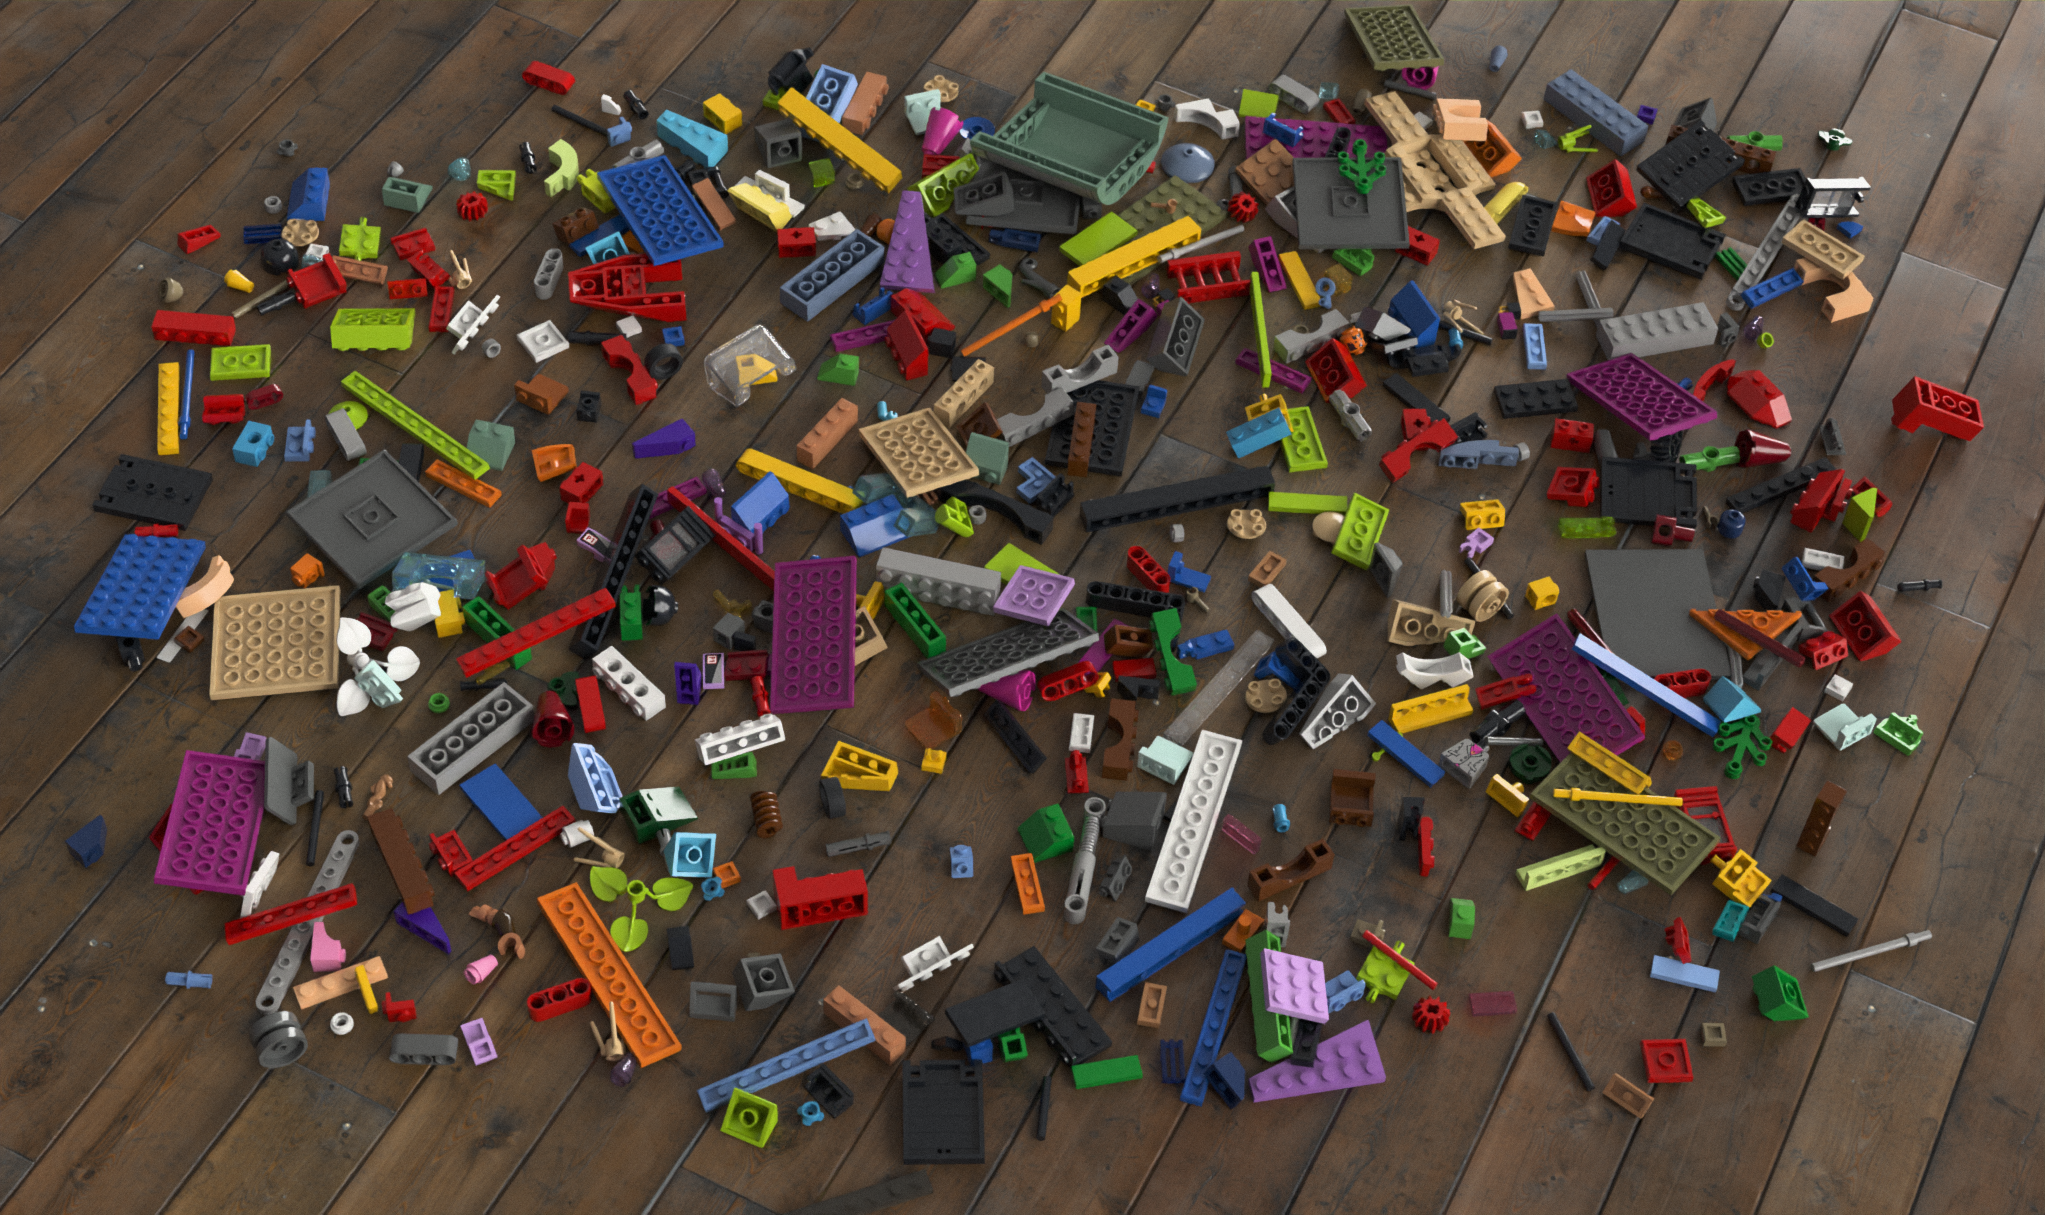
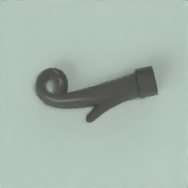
M1232 166L1228 169L1230 199H1232L1234 194H1239L1243 191L1241 178L1235 172L1237 166ZM1220 199L1217 201V206L1228 212L1229 206L1227 204L1229 200Z
M1024 258L1019 267L1027 279H1022V283L1042 291L1049 299L1061 290L1054 283L1048 282L1033 271L1038 265L1034 258Z

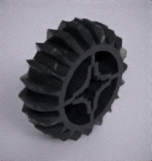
M1683 430L1672 435L1660 437L1657 440H1651L1650 455L1652 456V461L1675 463L1682 446Z

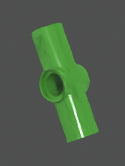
M1752 131L1748 136H1727V139L1773 151L1782 150L1783 146L1782 135H1763L1758 131Z
M1707 446L1702 452L1680 455L1679 457L1680 463L1697 464V470L1702 469L1707 472L1714 471L1716 466L1738 463L1740 461L1737 446L1719 449Z

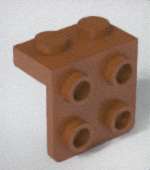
M537 374L529 384L520 380L514 384L516 401L548 415L569 392L568 386L541 374Z

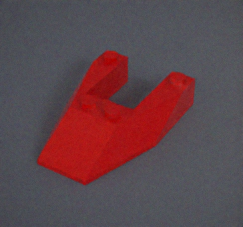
M646 253L622 255L568 272L571 303L609 313L658 321H687L684 291L646 294L645 283L682 280L681 259L653 266Z

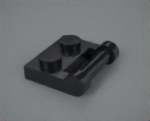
M713 166L688 172L691 186L707 178L710 180L709 177L711 176L715 180L717 185L715 189L720 197L725 199L729 196L728 188L724 186L720 176L721 171L719 167Z

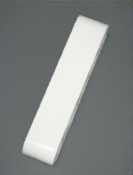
M1272 584L1252 592L1254 604L1285 640L1292 637L1298 639L1316 658L1326 654V646Z

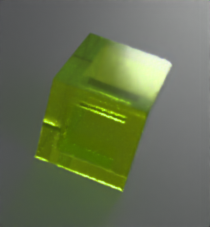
M829 158L809 162L815 188L835 183V170Z

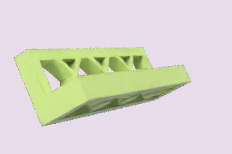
M1592 844L1517 869L1516 876L1525 891L1601 866L1606 851L1602 847L1595 849Z

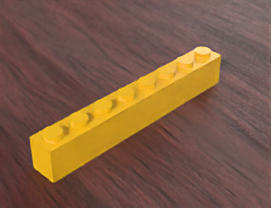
M791 87L777 102L782 116L791 118L798 128H804L806 133L813 139L817 138L824 148H830L834 151L833 153L838 159L842 160L843 158L847 161L851 169L860 171L862 177L867 181H873L880 191L884 190L889 194L903 178L901 170Z
M1189 216L1178 219L1174 223L1119 247L1110 253L1104 254L1093 261H1089L1078 268L1072 269L1068 272L1067 285L1079 291L1081 298L1102 289L1103 285L1115 275L1123 279L1157 263V257L1167 253L1168 250L1178 249L1199 241L1201 228Z

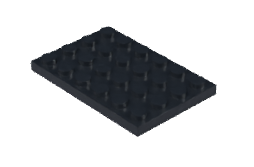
M1097 380L1067 393L1073 401L1075 412L1077 402L1096 404L1088 472L1122 477L1140 386ZM1075 414L1053 425L1045 465L1068 468Z

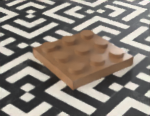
M1274 139L1237 166L1235 172L1268 205L1274 196L1294 186L1292 158L1294 157L1277 139Z

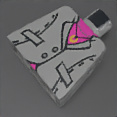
M1464 739L1441 754L1439 767L1470 789L1487 766L1489 755L1486 752L1490 749L1489 745H1485L1483 740L1475 744L1469 739Z

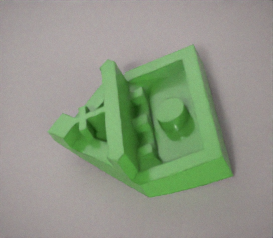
M1338 249L1333 252L1332 258L1361 276L1372 268L1374 255L1371 249Z
M1891 713L1889 718H1885L1873 732L1907 756L1919 746L1923 731L1917 726L1916 722L1918 719L1916 715L1900 717L1895 713Z

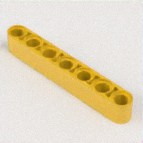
M750 448L746 449L736 462L738 471L747 476L761 480L771 471L785 491L842 514L861 507L865 501L864 496L856 490Z

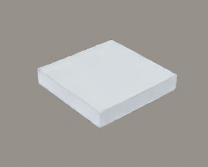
M551 320L517 334V340L536 363L569 348V342Z

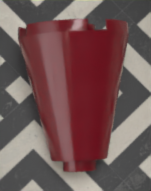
M1749 429L1740 431L1734 444L1735 447H1738L1740 461L1736 464L1742 468L1785 462L1791 456V448L1788 443Z
M545 691L538 697L532 725V736L541 746L549 748L562 746L563 742L566 740L569 742L572 739L574 723L559 695L554 691Z

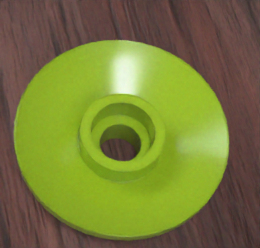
M355 401L338 403L329 411L330 414L344 408L355 429L362 427L368 418L366 408Z

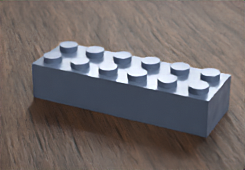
M1572 69L1547 84L1544 100L1581 128L1591 125V128L1587 129L1590 131L1589 134L1620 157L1645 142L1648 125Z
M856 229L780 287V303L808 322L884 263V246Z

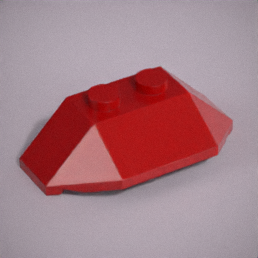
M1760 370L1741 371L1728 378L1727 395L1751 419L1771 425L1775 429L1792 421L1784 394Z

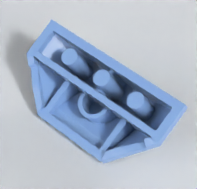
M573 743L568 778L580 809L616 813L620 808L619 798L623 796L612 768L595 752V748L592 745Z

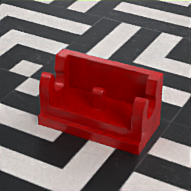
M420 250L411 258L409 257L407 261L411 268L421 278H426L427 283L435 290V286H441L451 276L433 261L429 255L422 256L425 252Z
M1792 707L1769 737L1772 740L1771 746L1781 753H1785L1787 750L1780 744L1791 750L1811 722V719Z

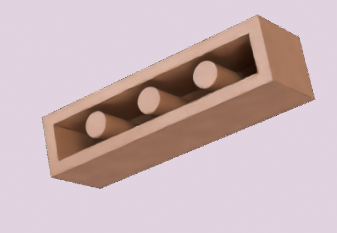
M866 72L842 116V126L848 131L863 135L865 129L869 128L871 118L875 117L877 107L881 106L883 96L887 94L889 89L886 76Z
M841 398L797 444V461L814 469L858 422V406Z
M838 985L823 999L824 1014L841 1028L867 1018L876 1041L864 1046L890 1066L905 1052L906 1037Z

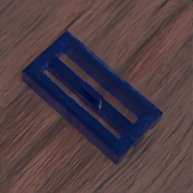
M282 224L244 226V244L266 243L274 239H282Z
M1170 1039L1169 1042L1160 1040L1162 1083H1185L1183 1039H1178V1042H1174V1039ZM1165 1048H1169L1171 1077H1167ZM1174 1048H1178L1180 1077H1176Z

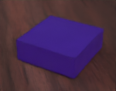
M1640 105L1637 118L1644 123L1653 125L1658 109Z

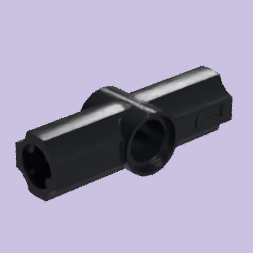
M1512 700L1498 711L1496 709L1492 710L1481 724L1470 731L1469 736L1472 742L1477 744L1481 740L1484 741L1485 737L1503 736L1515 721L1525 715L1526 710L1519 700Z

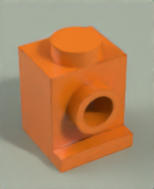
M308 553L290 568L292 581L295 585L302 586L303 588L315 582L319 576L322 578L325 576L322 562Z

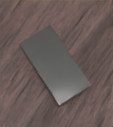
M1136 360L1125 384L1140 386L1139 395H1142L1155 365Z

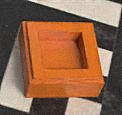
M733 861L713 868L712 873L714 877H719L722 880V889L741 882V877Z

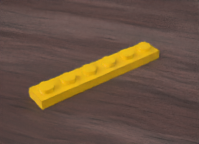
M179 362L159 364L157 443L159 455L179 454Z

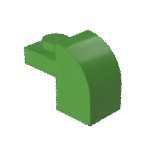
M1465 628L1449 632L1444 643V649L1450 656L1460 652L1467 659L1482 655L1486 650V647L1475 635H1470Z

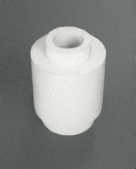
M580 820L562 827L563 832L560 833L563 844H568L571 848L590 840L578 831V828L581 827L594 836L590 822L588 820Z

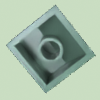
M476 419L469 433L467 449L489 463L490 469L502 471L515 445L514 429L510 426Z
M972 432L966 454L979 469V475L972 478L1000 485L1008 469L1009 442Z

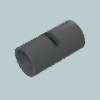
M1606 429L1594 432L1592 442L1599 465L1602 457L1618 458L1610 432Z

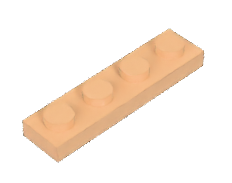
M380 956L293 987L300 1008L304 1009L359 989L360 987L355 976V967L364 966L370 984L388 978Z

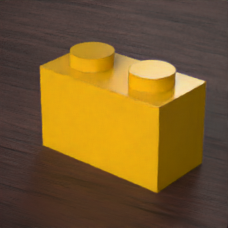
M720 93L703 102V116L724 134H728L742 126L743 114L741 110L736 108L729 99Z
M1067 284L1055 294H1060L1063 300L1052 306L1051 323L1065 332L1080 320L1081 293Z
M454 589L439 592L438 604L441 616L434 619L438 638L463 633L462 625L465 624L463 612L459 613L458 609H462L460 597H455Z

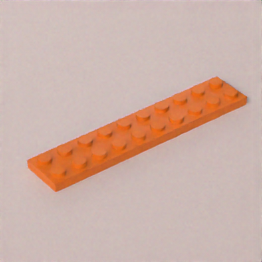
M577 882L538 897L537 905L582 976L589 981L592 992L609 1019V1002H613L616 1030L640 1068L681 1051L682 1045Z

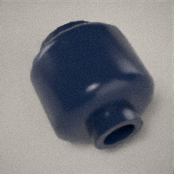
M1733 509L1724 511L1720 516L1717 526L1719 533L1730 539L1739 537L1745 526V516Z

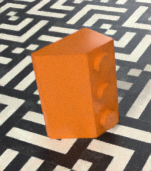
M1487 120L1486 141H1462L1488 175L1494 177L1509 172L1522 158L1496 126Z

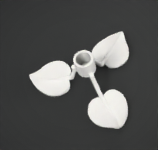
M340 618L336 639L337 646L343 653L348 654L347 661L353 666L352 670L357 675L359 673L358 669H363L369 661L373 660L362 652V647L368 646L371 642V633L368 627L358 620ZM404 646L395 647L388 653V663L374 660L378 665L387 667L386 674L394 681H403L410 678L420 665V660L415 653ZM352 679L346 680L340 686L337 694V711L340 716L361 712L370 701V695L358 686V683Z

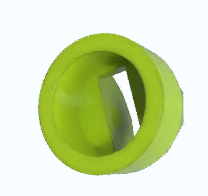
M1766 332L1757 337V345L1760 348L1771 347L1774 343L1770 333Z

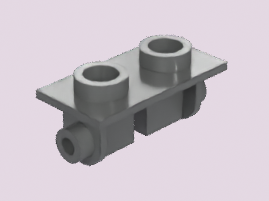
M1832 417L1827 419L1825 425H1819L1826 454L1846 455L1839 426L1837 425L1838 422Z
M1123 855L1122 859L1116 858L1111 862L1106 873L1108 877H1104L1099 887V894L1103 897L1111 895L1114 902L1117 901L1122 893L1127 878L1132 872V867L1126 855Z

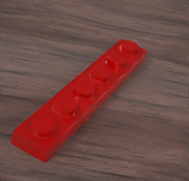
M561 806L454 873L455 878L468 892L563 832L562 827L575 823L576 819L564 806Z
M353 883L224 923L226 941L228 945H232L356 906V889Z

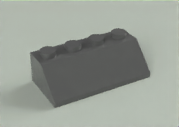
M1182 297L1164 303L1147 360L1152 365H1155L1158 371L1187 376L1205 319Z

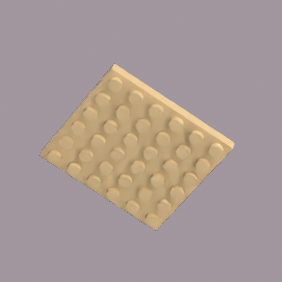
M339 585L221 596L214 603L210 677L211 700L338 688L339 648L336 639L340 621L341 590Z

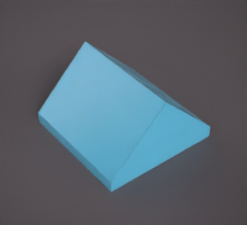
M619 231L585 247L593 265L622 255H630Z
M1724 676L1703 697V701L1724 723L1761 713V708L1740 687Z
M674 832L664 849L670 876L712 877L716 834Z

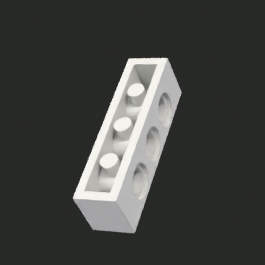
M613 646L592 658V671L598 679L601 678L611 691L614 690L623 703H628L637 716H641L647 721L666 708L665 695Z

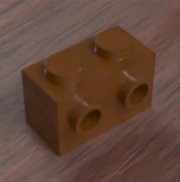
M584 207L552 223L557 239L567 244H571L599 228L594 211Z
M1114 625L1104 634L1106 654L1143 658L1153 649L1150 629Z

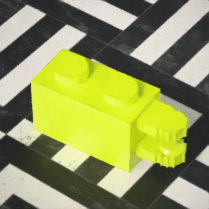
M588 169L585 172L587 178L582 174L577 176V181L582 188V195L603 213L606 214L616 208L597 179V172L595 173Z

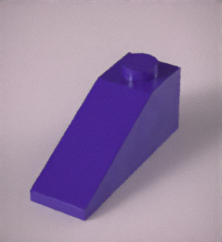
M683 419L632 443L635 459L680 454L696 446L695 432Z
M675 662L677 703L698 705L702 688L699 668L696 664Z
M401 903L394 910L398 925L445 953L450 954L449 939L431 907L408 915L403 903Z

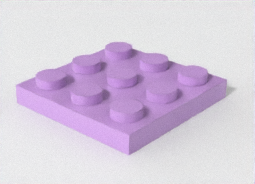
M1020 565L994 604V613L1049 626L1074 587V578Z
M1264 948L1260 956L1266 1011L1325 1024L1329 1020L1323 962Z

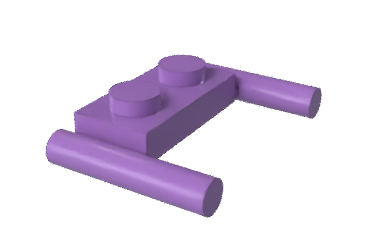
M719 497L715 498V522L750 551L755 549L756 554H762V524L755 523L754 533L723 515L722 499Z

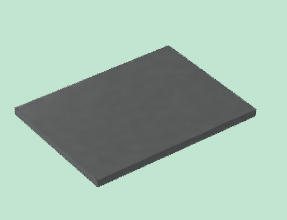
M1703 549L1585 550V561L1600 637L1614 655L1653 679L1660 674L1705 669L1711 674V680H1719L1722 676L1730 680L1732 675L1724 642L1689 615L1691 609H1696V611L1716 609Z

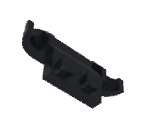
M810 47L786 52L768 72V86L773 95H778L780 88L787 92L791 87L801 94L814 80L805 65L807 63L806 60L814 56Z
M1455 344L1453 347L1436 345L1405 351L1399 350L1393 355H1387V358L1393 368H1409L1411 376L1416 377L1448 372V362L1456 359L1462 350L1459 344Z

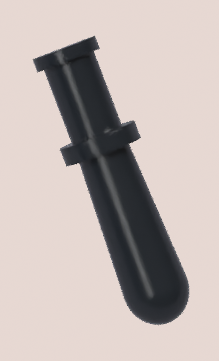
M1923 579V581L1901 582L1898 584L1897 589L1900 592L1921 589L1928 591L1930 588L1941 589L1942 580L1928 581V579Z
M504 678L479 681L475 679V681H460L461 691L471 689L479 691V689H496L502 683L508 684V682Z

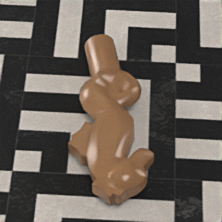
M388 774L381 776L379 781L370 787L373 796L367 802L368 808L362 816L363 819L368 821L367 816L373 815L376 810L382 807L383 802L380 799L386 794V786L388 788L393 787V779Z

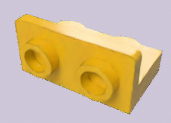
M1498 499L1460 503V511L1465 517L1466 530L1504 526L1505 508Z

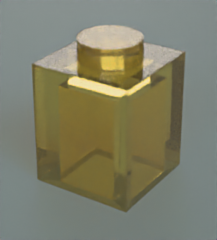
M1340 263L1325 270L1324 278H1329L1335 283L1336 289L1333 294L1336 297L1351 290L1353 276Z

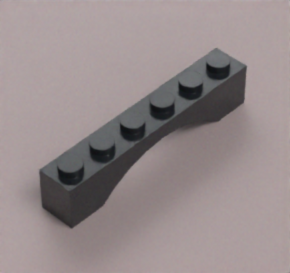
M965 479L937 488L938 501L946 504L947 500L953 496L966 503V506L980 505L986 509L998 512L1012 521L1021 531L1024 538L1040 545L1044 543L1053 530L1054 516L1016 501L1011 497L1002 495L995 490L981 486L976 482Z

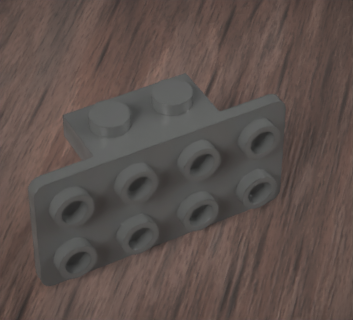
M269 737L266 739L264 807L286 823L293 825L296 823L297 807L314 799V764L308 760L297 765L296 753L274 738Z

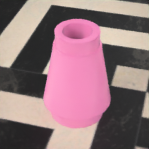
M490 954L468 964L464 970L466 979L471 984L481 983L498 965L497 959Z

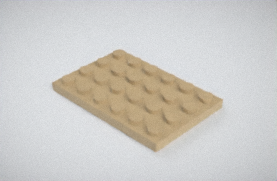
M930 407L859 429V436L906 498L979 475L978 467Z

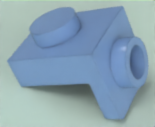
M623 116L619 117L620 125L607 129L608 143L611 147L631 140L630 132H632V127L629 122L625 121Z
M957 845L950 847L952 878L973 877L971 846Z

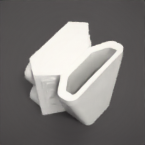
M420 582L411 584L403 590L389 593L386 596L385 604L395 610L391 616V626L410 632L441 616L438 604L440 593L436 586Z

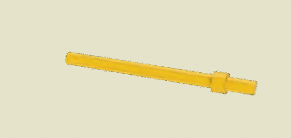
M1580 788L1553 790V797L1570 798V801L1586 799L1682 806L1683 802L1682 798L1581 791Z

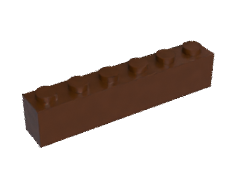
M391 808L367 816L373 838L407 914L410 915L434 906L432 897L435 896L431 883L427 884L429 881L425 870H420L422 865L419 857H414L416 852L413 843L407 842L410 839L406 828L401 829L403 823L400 815L395 816Z

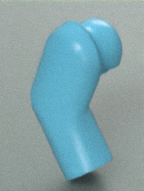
M880 401L877 403L879 419L887 421L898 417L896 412L892 414L893 411L887 412L886 402Z

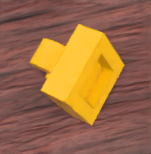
M1099 672L1098 681L1093 686L1085 688L1086 693H1094L1097 698L1105 697L1103 690H1110L1108 682L1111 680V676L1108 672Z
M930 748L926 749L921 770L942 774L947 752L931 750Z

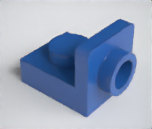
M1149 385L1147 396L1141 407V413L1159 418L1166 403L1167 389Z

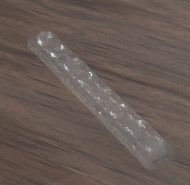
M1257 629L1167 728L1163 738L1182 747L1274 643V639Z

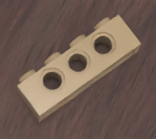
M978 359L934 404V413L945 427L950 429L993 384L994 367Z

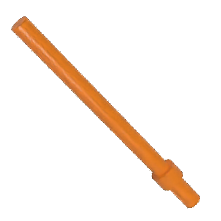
M1057 294L1047 301L1039 302V305L962 349L963 356L969 355L1039 313L1047 312L1051 306L1063 300L1061 295Z

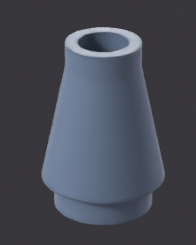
M1495 46L1491 50L1489 66L1491 71L1498 72L1507 58L1508 54L1505 47Z

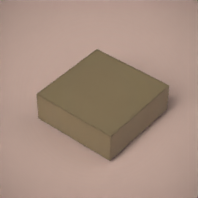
M1701 1023L1700 1030L1703 1046H1726L1727 1040L1724 1023Z

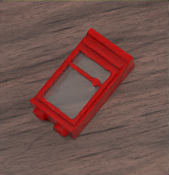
M1717 786L1675 790L1673 796L1683 800L1682 806H1675L1676 808L1721 837L1720 842L1700 865L1712 863L1710 861L1715 855L1727 863V861L1734 858L1737 851V846L1734 844L1717 793Z

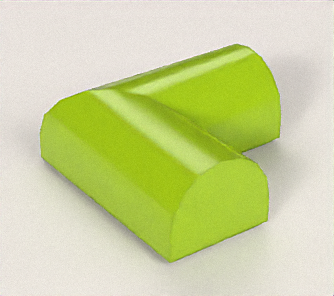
M952 496L947 500L946 504L941 505L935 513V521L962 537H970L974 534L966 503Z

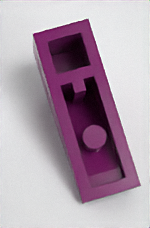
M1271 236L1253 240L1248 248L1253 264L1268 293L1286 289L1287 287Z
M1138 298L1105 340L1104 344L1109 345L1119 354L1145 333L1158 315L1152 307Z

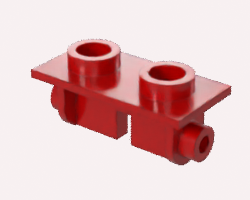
M426 278L387 281L390 299L428 296Z
M1074 750L1070 758H1065L1068 794L1089 793L1086 757H1082L1080 751Z
M1533 802L1514 831L1534 841L1552 813L1536 802Z

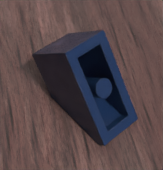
M97 816L65 841L69 853L85 868L97 862L104 855L107 827L103 816Z
M1230 1052L1213 1063L1203 1074L1232 1110L1244 1099L1245 1069Z

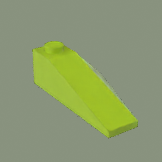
M969 153L921 179L907 189L908 191L921 192L924 212L934 218L951 206L954 200V188L968 184L979 170V167L972 153Z

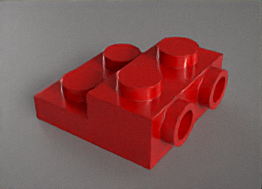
M1557 467L1547 491V498L1551 500H1567L1568 506L1587 507L1588 503L1594 500V488H1599L1600 479L1597 477L1595 469Z

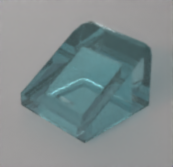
M1321 82L1318 97L1321 99H1336L1340 91L1339 83Z
M1535 130L1533 139L1542 149L1558 144V141L1549 131Z

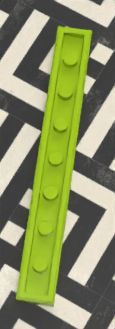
M1252 272L1250 275V299L1261 385L1263 388H1269L1271 366L1258 272Z

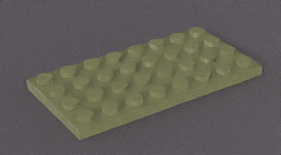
M1412 4L1345 8L1344 15L1374 70H1402L1403 68L1410 67L1419 69L1426 66L1436 68L1444 65L1442 54Z
M1174 175L1117 216L1138 230L1137 236L1124 244L1127 245L1186 216H1189L1201 228L1202 236L1226 219L1228 212L1222 210L1216 203ZM1169 199L1177 201L1175 212L1172 214L1167 213L1165 209L1151 207V203L1167 204ZM1164 262L1154 263L1123 278V280L1132 286Z
M1570 753L1530 795L1531 800L1605 849V851L1669 895L1676 891L1721 839V837L1675 806L1586 799L1570 801V798L1553 797L1554 789L1570 790L1571 788H1580L1581 791L1634 794L1573 753ZM1647 787L1640 794L1659 796Z

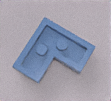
M1032 457L1018 466V472L1027 481L1017 487L1016 493L1030 504L1037 499V496L1056 476Z

